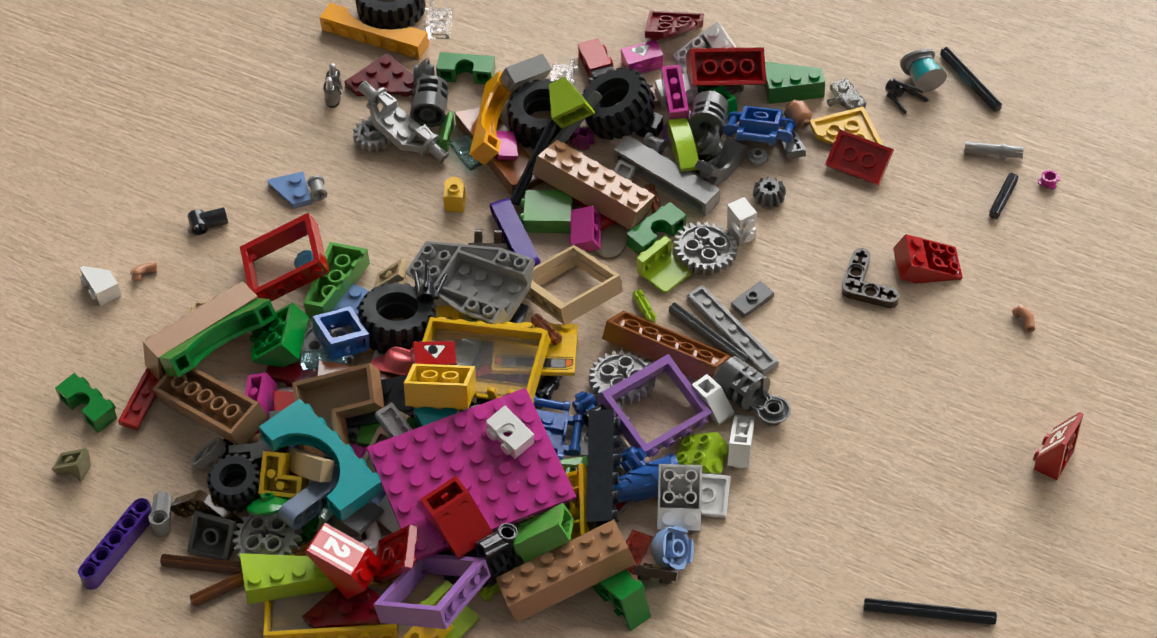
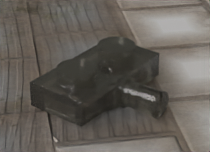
M847 78L830 84V90L835 97L827 99L829 107L840 104L847 110L859 107L866 108L867 102Z

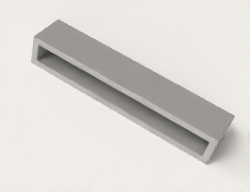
M627 136L614 149L615 163L621 160L636 166L635 175L649 183H653L657 188L702 215L706 216L720 202V189L715 185L706 182L700 176L694 175L689 171L681 172L676 163L660 155L654 149L645 146L639 140Z

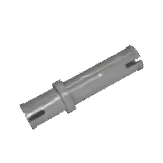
M965 141L964 153L1001 156L1004 159L1005 157L1023 159V153L1019 152H1023L1024 146Z

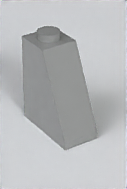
M540 54L506 67L500 77L502 84L506 86L508 91L514 92L519 86L523 87V84L528 81L531 83L536 79H539V81L546 79L552 68L545 56Z

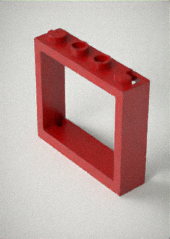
M309 212L240 246L247 286L258 298L270 299L271 302L329 273L319 226ZM308 235L314 260L259 287L254 261Z

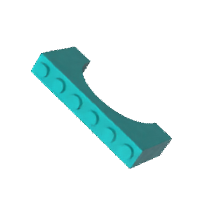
M298 399L259 426L260 438L273 452L289 445H307L323 451L334 460L339 469L340 477L334 490L326 496L327 507L341 522L382 493L381 477L376 472L373 473L368 468L365 460L359 459L352 447L348 444L345 445L341 441L339 434L336 431H331L326 421L322 417L318 418L313 408L308 403L305 404L301 399Z

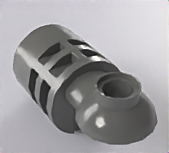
M429 58L424 59L420 65H414L413 76L415 82L410 117L420 126L435 127L445 121L449 87L444 79L434 76V65L430 64Z
M705 91L696 95L691 108L688 123L693 138L699 141L697 154L700 156L710 154L715 157L723 147L720 137L725 126L728 102L721 94L715 91Z
M737 356L729 358L717 372L714 381L722 387L726 397L745 411L753 410L758 413V416L766 424L777 426L790 415V404L784 398L768 393L770 379Z

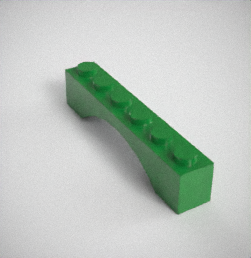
M257 298L163 354L159 359L167 375L180 377L195 368L204 357L218 347L245 333L263 327L278 318L270 299Z

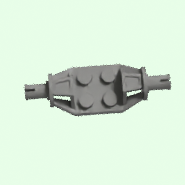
M367 81L359 85L358 90L369 99L366 106L370 110L373 126L400 150L419 152L421 156L430 153L440 163L446 160L449 154L437 145L440 136L438 134L434 135L426 125L421 127L415 120L411 119L397 105V100L387 93L386 88L382 87L376 91ZM380 102L384 106L381 111L377 107ZM419 140L424 142V145L415 142Z

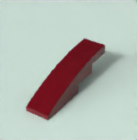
M291 363L286 367L268 365L266 373L275 382L286 383L287 387H293V382L316 377L317 367Z

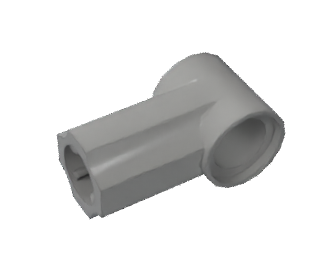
M165 491L153 495L152 512L149 515L152 532L157 537H164L171 531L170 518L173 497L172 494H168Z

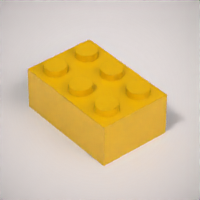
M413 364L404 382L405 406H413L414 408L433 407L435 409L445 407L457 410L469 408L476 391L475 366Z

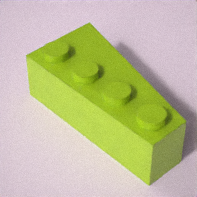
M239 553L247 604L335 589V585L308 556Z

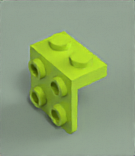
M666 236L655 241L649 249L641 252L637 257V273L664 294L671 291L692 274V269L687 270L688 265L681 266V261H676V256L671 253V240Z
M718 432L692 434L685 436L681 440L676 458L679 465H702L704 473L721 475L729 453V445Z
M446 580L442 585H438L433 590V593L419 604L436 606L452 588L453 584ZM466 605L451 623L454 628L445 638H461L479 620L478 614Z

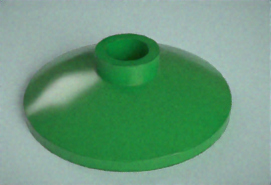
M266 492L260 495L261 498L251 502L247 506V511L252 515L259 516L278 513L280 507L290 499L288 497L274 496L272 492Z

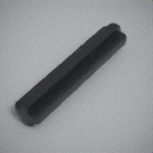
M1012 172L1008 174L989 211L991 218H999L1018 181L1017 174Z

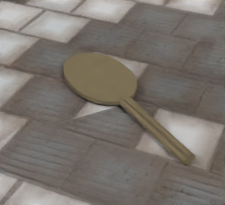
M616 222L601 231V249L594 250V252L605 259H613L621 255L627 244L626 228Z

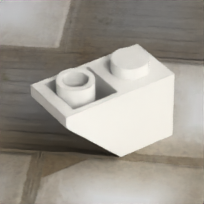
M86 266L80 267L82 276L79 278L83 286H88V293L91 299H96L100 306L122 296L118 283L110 270Z
M708 374L692 384V387L712 412L710 418L717 425H720L734 415V411L722 387Z

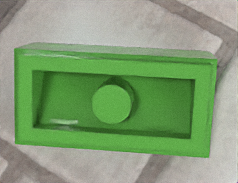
M449 111L445 121L439 126L438 131L440 139L437 145L445 152L449 150L455 125L453 111Z

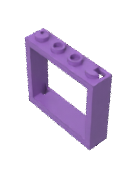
M669 354L601 392L598 400L607 410L614 409L616 416L620 417L621 420L620 430L630 446H634L637 449L641 447L647 454L645 458L654 457L663 447L666 449L671 447L676 442L675 440L680 437L683 439L685 436L690 435L695 428H703L709 422L708 419L712 414ZM666 371L697 415L646 444L615 400Z
M434 554L416 561L413 569L400 574L374 603L380 623L447 629L491 577L485 558L466 556L458 559L454 555ZM426 574L461 576L436 606L402 603Z

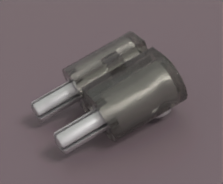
M330 63L329 71H327L325 77L326 82H324L323 86L324 101L329 108H335L340 104V94L342 95L343 86L340 71L335 68L334 63Z

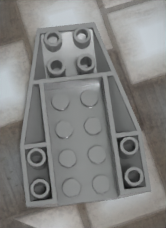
M426 241L405 272L414 279L413 272L417 271L419 283L422 285L424 283L425 262L428 260V283L433 284L435 291L444 274H448L439 293L440 299L461 314L489 324H497L511 320L531 289L535 260L503 248Z

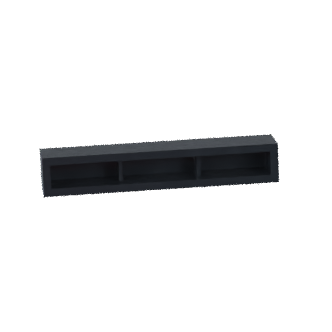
M614 409L589 411L586 524L589 531L613 519L615 522L620 521L616 503H620V494L617 490V485L620 484V474L617 472V466H620L621 461L617 448L621 447L620 435H618V430L621 429L620 417L616 416Z

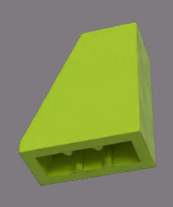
M566 77L549 84L551 116L562 129L595 114L593 108Z

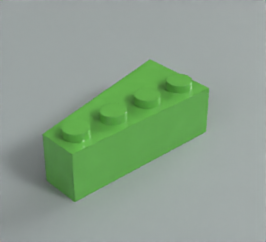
M335 242L329 243L325 252L329 273L312 282L304 301L305 312L309 318L313 319L315 315L333 310L350 286L356 283L369 266L368 249Z

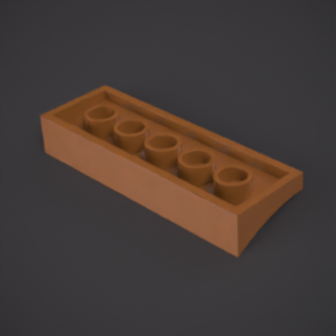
M480 107L466 111H454L456 125L471 144ZM499 118L496 131H509ZM517 140V160H498L496 155L487 163L511 195L530 159L528 153ZM533 175L527 190L544 181Z
M624 310L606 321L602 336L603 340L652 361H657L669 354L683 374L697 380L706 374L714 380L721 366L731 358V355Z

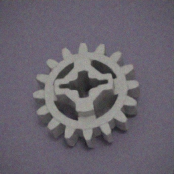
M371 116L368 117V120L361 119L362 123H356V128H353L354 142H356L357 147L361 146L363 151L368 148L369 152L372 149L379 152V148L385 150L386 144L391 145V141L373 126Z

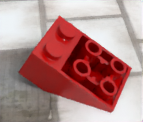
M905 234L893 247L900 280L918 284L961 280L963 278L955 246Z
M454 476L420 499L421 511L458 559L475 549V542L493 533L471 494L457 476Z

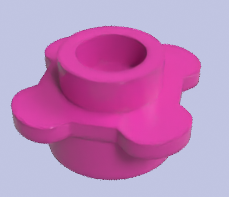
M1053 170L1043 171L1038 184L1051 190L1056 189V183L1060 181V176Z

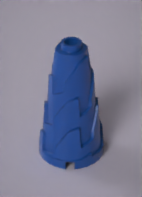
M674 453L667 454L660 459L646 463L645 466L627 472L628 474L620 476V484L617 485L620 503L638 502L653 498L657 500L659 464H678Z

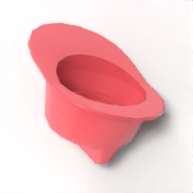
M392 347L384 356L374 358L371 364L377 367L379 371L394 373L400 376L408 375L412 367L410 350L402 347Z

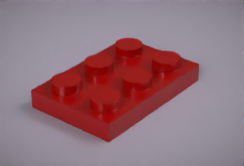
M840 129L825 165L879 186L894 149Z
M409 524L378 541L376 556L381 560L382 564L374 575L373 582L382 584L413 569L416 560L414 555L415 546L418 541L417 526Z

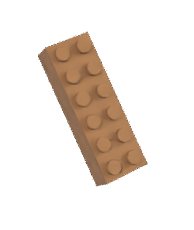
M558 140L537 156L532 172L536 177L585 205L593 206L599 213L629 230L649 214L655 197L648 190L639 187L629 179H625L613 170L602 166L597 161L586 157L581 152L572 149Z
M242 281L237 285L231 286L224 293L216 295L206 304L198 306L196 310L188 315L182 316L175 323L165 326L162 331L149 336L143 342L145 366L160 381L166 374L159 359L160 356L256 300L258 296Z
M197 368L191 369L180 377L169 376L166 373L152 389L165 405L235 445L246 444L258 431L259 426L264 424L269 418L257 401Z
M613 519L496 577V580L514 619L518 623L636 565V562Z

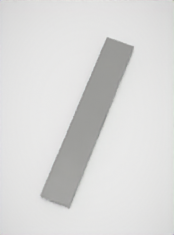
M703 285L687 294V300L732 345L748 356V362L757 371L766 375L779 366V361Z

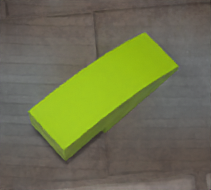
M687 118L668 120L667 133L672 143L671 150L680 171L699 170L695 168L698 155Z

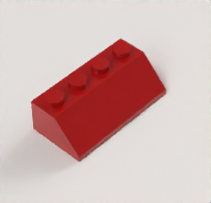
M764 47L690 48L686 53L687 74L692 86L767 84Z

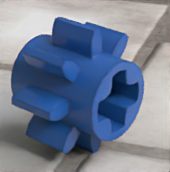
M584 391L574 395L576 400L572 402L577 415H582L598 405L595 396Z
M631 446L621 454L623 458L621 465L625 471L640 468L646 464L644 459L647 454L641 447L637 449Z

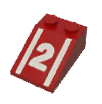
M1077 413L1054 427L1051 434L1047 433L1042 442L1044 446L1041 450L1037 449L1033 457L1035 471L1058 480L1076 448L1083 413Z
M327 523L322 524L305 550L307 556L347 599L365 591L382 564L381 560L368 546Z

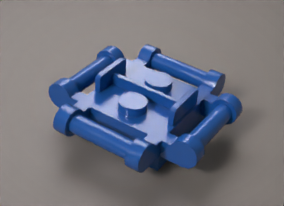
M744 106L742 112L732 111L729 113L728 123L724 126L723 132L727 136L737 133L736 141L764 142L775 146L777 138L781 139L784 143H789L792 140V130L795 129L796 123L791 118L783 117L782 110Z
M535 395L534 405L562 410V414L536 409L559 460H563L564 455L579 456L581 453V447L579 446L581 428L584 425L582 415H569L570 401L564 400V402L537 398ZM567 425L573 426L571 445H565Z

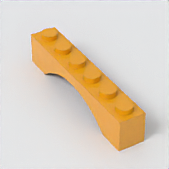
M329 3L320 16L321 28L326 32L387 49L408 57L420 59L429 46L427 31L413 27L393 30L374 28L361 23L349 13L346 7Z
M498 71L485 84L469 154L483 165L499 153L501 140L497 137L496 133L497 123L502 109L512 93L502 84L501 71Z

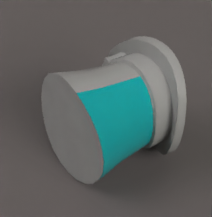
M933 49L910 52L903 56L900 61L902 71L912 77L914 87L922 89L923 93L937 89L947 78L946 72L934 61L935 52Z

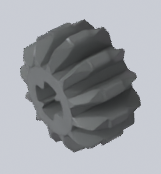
M768 176L766 180L760 178L759 182H755L753 197L756 204H761L762 209L768 206L771 210L772 206L779 207L780 203L784 202L786 189L782 181H778L776 177L770 179Z

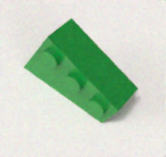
M623 570L591 586L604 602L609 600L616 608L614 613L617 616L622 615L626 619V627L630 631L652 617L644 593L646 592L644 585L639 580L633 579L627 570Z

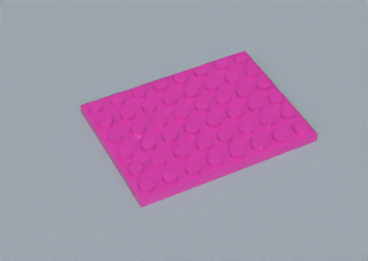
M526 388L367 447V452L376 473L381 477V485L400 529L409 524L417 526L418 541L414 552L415 562L450 549L421 511L420 499L454 476H457L469 491L492 531L498 530L499 526L504 523L515 524L541 514L561 503L567 504L576 500V494ZM503 406H506L534 433V444L516 459L510 454L506 455L500 447L501 443L498 440H491L486 434V420ZM506 432L503 435L509 437L512 433Z

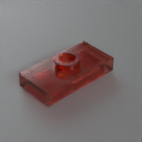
M632 529L626 544L636 564L640 565L652 542V536ZM633 566L625 570H627L629 573H633Z

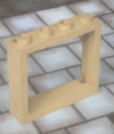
M573 245L534 267L531 289L525 297L566 325L622 293L623 280L617 272H614L595 257L590 256L584 250ZM575 266H578L601 282L567 303L562 302L541 287V285Z

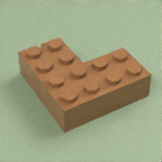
M371 363L292 383L294 402L301 399L305 404L308 403L313 408L317 417H322L326 421L328 428L339 434L341 441L345 445H349L346 418L384 408L380 371ZM300 445L301 450L322 455L324 458L332 460L326 453L317 448Z

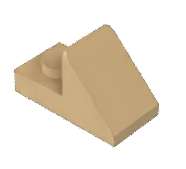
M400 259L379 272L374 288L377 286L381 287L382 284L386 283L388 285L393 284V282H399V284L407 283L405 271L408 262Z

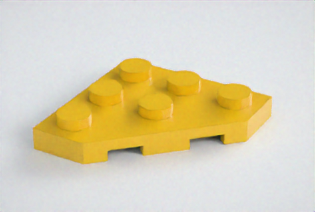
M864 107L810 120L809 125L815 138L833 145L841 129L883 145Z

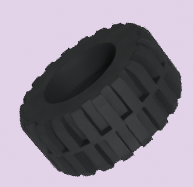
M355 0L358 17L363 24L389 30L413 27L415 22L418 23L421 16L424 15L426 7L425 0H397L393 2Z
M616 68V70H608L605 74L601 73L598 75V78L590 82L589 86L585 87L584 94H581L585 100L594 90L602 95V99L593 109L595 114L586 117L585 121L591 131H594L595 135L608 140H613L614 138L622 139L623 136H630L632 132L640 130L641 126L648 122V118L652 116L653 109L655 108V97L645 78L640 72L631 68Z
M536 79L531 83L529 81L524 83L523 87L519 86L515 93L511 94L507 103L510 131H514L515 138L519 143L522 142L523 146L527 148L530 146L533 150L548 120H553L552 117L539 119L530 116L538 111H551L549 84L554 81H550V79L542 81ZM557 125L550 142L562 129L559 125Z
M393 282V284L388 285L386 283L382 284L381 287L373 288L360 301L358 308V318L369 333L370 348L374 351L378 350V353L384 355L392 347H402L410 350L413 342H422L430 317L436 318L434 301L430 304L421 303L416 299V286L413 287L409 283L399 284V282ZM393 317L406 318L407 320L392 321L388 319Z

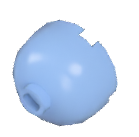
M681 526L667 527L655 535L651 544V553L659 566L681 570L686 568L687 563H691L694 555V543L692 539L688 538L686 533L689 532Z

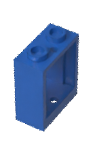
M351 306L313 316V333L331 360L370 350L369 333ZM350 325L354 333L332 338L328 330Z

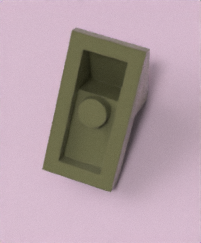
M84 448L63 452L51 470L56 474L70 472L79 481H82L91 466L89 451Z

